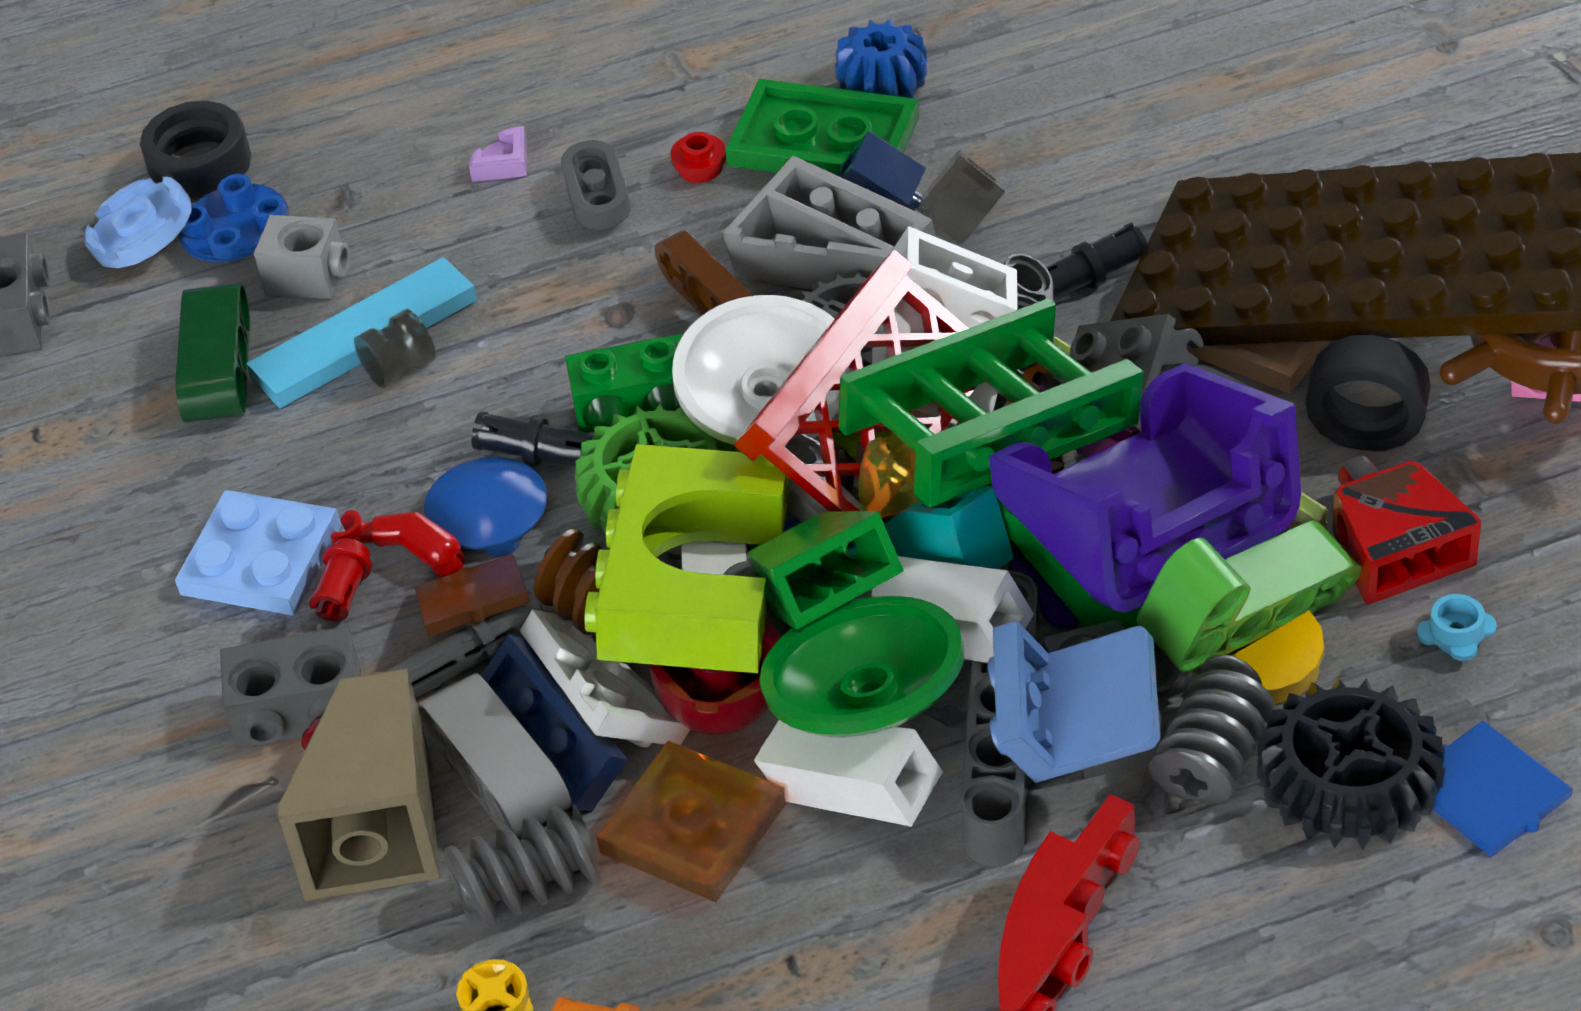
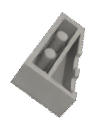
M792 156L722 232L735 278L811 290L813 280H818L825 284L832 282L835 273L845 279L855 277L860 270L864 278H868L891 253L908 226L936 237L932 219L795 156Z

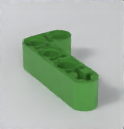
M1315 520L1306 522L1227 559H1224L1206 539L1200 537L1184 544L1166 561L1136 621L1139 626L1144 627L1153 638V642L1181 672L1186 673L1199 668L1207 658L1215 655H1226L1268 635L1308 610L1314 613L1334 603L1356 583L1360 577L1362 566Z

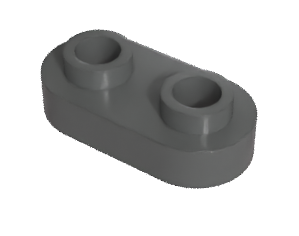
M598 140L582 141L569 147L561 157L564 182L576 221L586 228L600 231L609 230L622 223L630 213V202L626 182L615 149L610 144Z

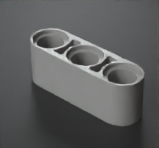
M475 673L417 705L421 722L429 738L498 828L507 826L516 837L522 835L521 824L523 818L533 816L542 824L547 821L549 808L557 806L565 811L571 807L569 792L557 769L479 674Z

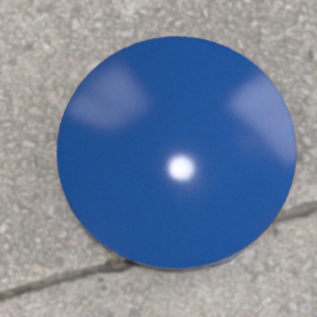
M245 174L230 175L221 180L218 190L209 193L191 205L192 211L186 225L179 233V239L187 253L203 261L228 262L242 259L254 254L269 216H289L288 206L284 197L276 190L267 186L252 184L250 178Z
M480 458L462 463L439 477L427 493L424 503L425 517L453 534L460 542L461 548L484 549L487 554L493 557H503L515 552L519 548L520 538L539 522L546 508L547 492L541 477L526 464L508 458Z

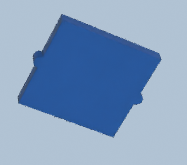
M1482 720L1450 745L1442 744L1445 747L1443 765L1445 767L1444 786L1437 793L1436 805L1432 810L1489 856L1493 857L1524 832L1538 831L1540 820L1572 797L1573 788Z

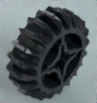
M1338 676L1332 689L1324 690L1314 682H1311L1305 697L1289 693L1286 702L1283 704V709H1273L1271 711V715L1267 720V728L1262 730V736L1258 740L1257 777L1260 779V786L1264 787V796L1267 799L1268 807L1280 808V816L1283 819L1284 826L1302 822V830L1307 840L1320 832L1329 834V839L1334 849L1343 837L1355 838L1363 850L1370 841V836L1373 835L1379 836L1391 845L1394 837L1397 835L1398 828L1414 832L1416 825L1420 822L1421 815H1431L1432 808L1436 805L1437 793L1444 786L1445 767L1443 765L1445 747L1442 745V737L1436 736L1437 728L1434 725L1433 716L1420 715L1421 711L1418 708L1417 699L1398 702V695L1394 685L1382 692L1373 691L1367 677L1358 688L1346 687Z

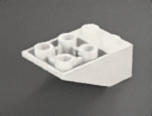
M909 226L893 248V250H896L913 265L907 276L968 328L1017 310L1016 269ZM901 299L894 308L898 334L924 333L921 315ZM882 324L874 334H884ZM920 346L901 347V351L904 353ZM873 347L872 364L888 358L886 347ZM984 382L976 387L969 398L989 413L994 410L998 392L988 383ZM934 402L912 410L913 416L917 418L936 417L939 413L938 406ZM952 419L945 430L956 426L958 422Z

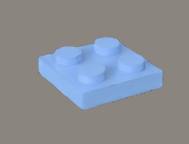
M225 490L175 579L180 595L294 616L323 562L324 552L333 543L330 538L331 533L334 531L339 532L342 526L338 510L331 507Z

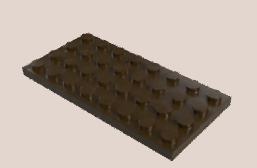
M1581 152L1548 155L1532 153L1520 157L1491 159L1473 157L1462 161L1434 163L1416 161L1405 165L1376 167L1359 165L1347 169L1319 171L1302 169L1290 173L1261 175L1258 173H1247L1232 177H1192L1187 180H1178L1147 243L1149 251L1142 254L1110 321L1169 314L1176 319L1173 329L1190 328L1196 330L1202 338L1203 346L1337 341L1352 335L1413 338L1581 331Z

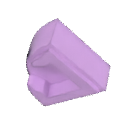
M524 126L499 132L497 134V141L491 143L482 151L479 147L473 153L469 162L472 182L527 176V140Z

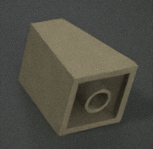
M408 669L377 672L364 676L340 679L278 804V819L305 901L440 879L430 753Z

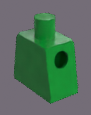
M879 511L824 512L770 539L747 553V558L755 577L766 578V602L772 613L797 630L904 572ZM852 540L856 546V555L847 550L848 543Z

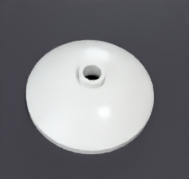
M757 295L738 298L711 309L699 317L687 329L679 341L674 354L672 368L673 384L681 408L701 430L720 441L734 445L832 323L834 318L819 307L808 302L777 295ZM847 367L842 375L849 373V367ZM840 390L828 391L826 394L830 420H839ZM763 395H770L771 397H761V396H763ZM814 410L805 421H816ZM805 434L812 438L818 436V434Z

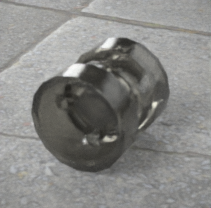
M405 309L389 318L388 325L381 330L371 328L354 337L355 350L362 366L370 378L381 388H385L401 379L403 370L409 367L419 369L436 359L435 346L430 334L419 317L409 309Z

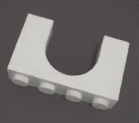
M899 556L898 558L904 572L853 599L878 596H904L931 602L947 611L957 622L964 642V659L988 663L989 659L994 656V627L1017 620L1026 629L1034 615L1010 573L1006 570ZM778 720L754 759L784 802L912 827L943 773L916 730L897 726L862 736L826 737L793 728Z

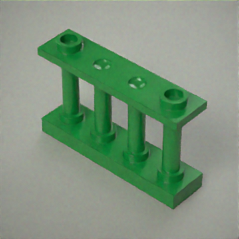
M1048 298L840 376L839 430L843 434L849 435L880 422L916 452L914 495L928 508H931L991 484L989 455L1015 443L1028 442L1037 445L1048 454L1049 459H1053L1137 425L1139 422L1143 370L1128 359L1092 373L1053 343L1056 304ZM1037 362L1063 384L1040 393L1014 371ZM986 382L1012 404L987 413L962 391ZM934 402L955 419L959 425L934 434L909 411Z

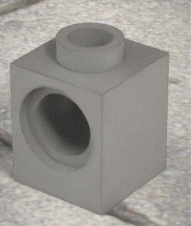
M270 215L254 252L265 296L331 299L339 277H344L349 268V248L346 242H341L335 218Z

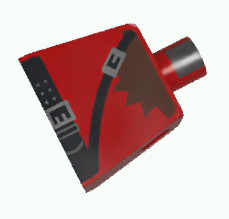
M1358 456L1349 460L1341 467L1338 473V481L1341 485L1334 492L1332 529L1335 539L1362 566L1360 577L1355 584L1366 605L1376 603L1477 565L1481 520L1420 463L1407 461L1379 471L1370 458Z

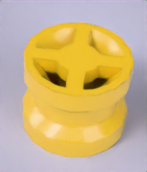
M486 960L477 963L465 971L458 982L456 996L461 1011H485L488 1008L492 1011H534L524 973L515 964L508 961Z

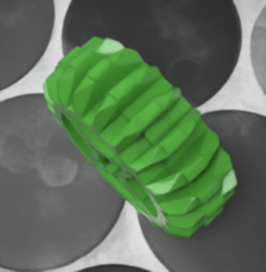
M661 401L655 411L644 412L640 407L636 406L634 415L625 418L614 414L611 427L595 426L592 440L582 443V452L580 453V459L575 461L576 469L574 471L578 503L582 506L583 513H586L592 528L602 529L606 534L610 508L620 509L616 505L618 473L620 469L630 470L636 444L739 452V449L701 430L689 419L681 406L675 411H667Z

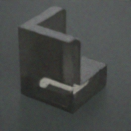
M958 150L924 192L916 210L932 219L937 227L957 243H964L1005 193V188L1001 182L961 150Z

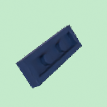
M508 634L481 677L557 769L569 792L571 806L573 807V804H575L579 810L592 812L628 759L610 737L598 736L593 733L527 640Z

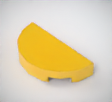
M1310 610L1235 653L1233 656L1248 663L1258 673L1262 686L1270 693L1274 700V705L1285 702L1289 693L1300 696L1310 687L1311 682L1317 680L1325 649L1322 627Z

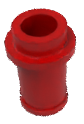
M344 538L339 539L334 545L326 549L323 555L325 569L315 593H313L309 600L310 608H316V615L329 621H342L347 618L360 581L366 579L372 571L370 551L365 545L356 540Z

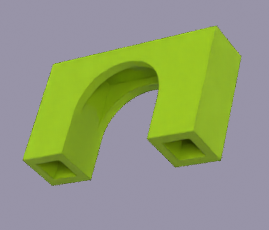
M636 444L630 470L620 469L618 473L616 505L620 509L610 508L608 513L606 546L610 550L600 549L597 556L595 582L596 588L600 590L599 592L589 591L586 600L585 631L596 632L597 660L758 673L766 631V578L690 572L667 565L656 557L671 548L691 542L721 541L761 545L784 533L788 512L789 477L761 454L752 461L742 452Z

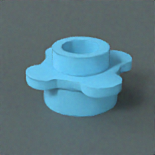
M1450 594L1439 598L1433 604L1430 620L1422 621L1417 626V638L1425 645H1437L1455 660L1468 661L1476 657L1479 643L1484 638L1495 634L1497 624L1494 617L1485 613L1483 606L1476 599L1463 594Z

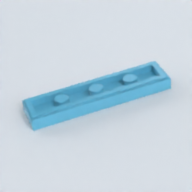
M442 257L247 362L250 378L281 409L476 302L475 287L449 261Z

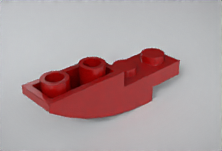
M1110 794L1075 842L1050 831L1032 857L1016 889L1003 931L998 967L999 1011H1056L1057 1001L1067 987L1075 988L1085 978L1093 959V949L1088 947V924L1095 918L1101 907L1105 888L1116 874L1122 876L1128 872L1139 850L1140 839L1135 836L1133 804Z

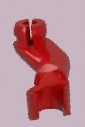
M348 510L340 519L345 531H334L330 535L333 544L339 539L348 538L356 540L363 545L375 543L378 547L402 545L422 562L431 566L432 571L440 578L458 572L464 568L463 564H465L464 555L460 550V542L455 536L418 512L375 516L372 521L364 522L357 511Z

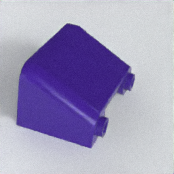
M1183 363L1157 376L1143 392L1140 404V433L1055 474H1052L1048 454L1041 447L1028 442L1015 443L989 455L992 486L996 497L1096 602L1115 611L1125 613L1135 610L1144 604L1166 561L1174 552L1191 540L1200 537L1206 539L1224 559H1227L1279 535L1290 526L1297 515L1301 501L1295 404Z

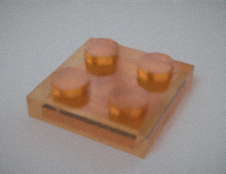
M667 741L596 836L599 852L717 903L786 805L784 787Z

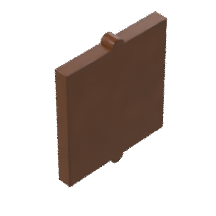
M513 553L471 568L464 567L456 573L415 586L428 637L471 622L478 623L491 615L530 603Z

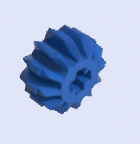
M889 19L884 24H875L872 20H869L865 28L849 27L848 37L838 40L835 52V71L840 89L913 98L915 89L925 86L927 49L923 43V37L914 34L912 25L904 24L896 27L892 19Z

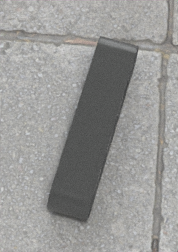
M1006 570L1010 573L1034 613L1026 630L1039 643L1038 592L1036 584L1029 576L1022 572ZM972 661L960 796L963 843L965 852L971 860L979 865L993 868L1014 862L1023 852L1026 838L1030 777L1008 755L1001 754L996 748L990 731V719L996 714L995 689L990 681L988 663Z

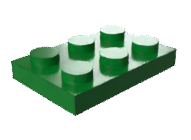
M758 79L725 149L727 165L777 173L792 156H795L837 175L843 161L868 131H871L904 153L919 118L918 99Z

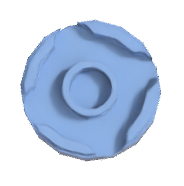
M162 177L163 181L157 184L151 178L138 180L120 189L103 202L95 213L99 221L94 228L88 225L84 233L85 246L95 260L103 267L108 268L131 266L157 254L172 242L186 225L192 211L190 198L178 182L171 177Z

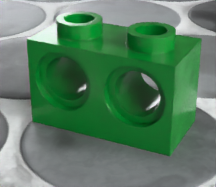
M684 333L565 355L578 430L590 433L594 432L595 426L611 427L614 414L625 418L634 415L636 406L640 407L644 412L655 411L662 401L667 411L678 409L680 404L674 390L672 368L676 348Z

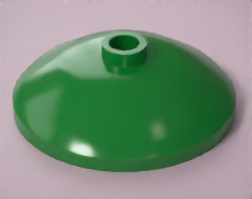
M878 596L857 599L845 603L798 630L792 628L774 644L763 662L760 673V686L769 710L775 717L793 728L826 737L868 735L905 723L923 713L939 700L961 670L965 653L964 642L955 619L947 611L931 602L904 596Z

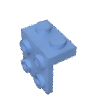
M1017 620L993 628L994 656L988 661V673L992 686L995 689L996 714L990 719L992 739L998 751L1003 755H1008L1035 783L1147 751L1157 745L1160 739L1154 642L1152 636L1144 627L1135 626L1051 653H1047Z

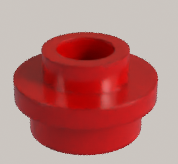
M692 132L679 139L672 146L670 152L671 162L684 180L693 183L707 182L713 180L721 173L727 158L726 146L715 135L705 132Z

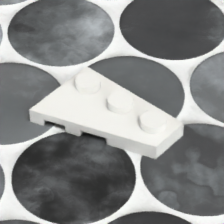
M532 609L520 632L595 735L627 739L633 744L646 748L651 743L681 746L690 729L666 713L650 685L625 663L597 660L596 643L593 641L592 634H582L573 626V620H564L555 613Z

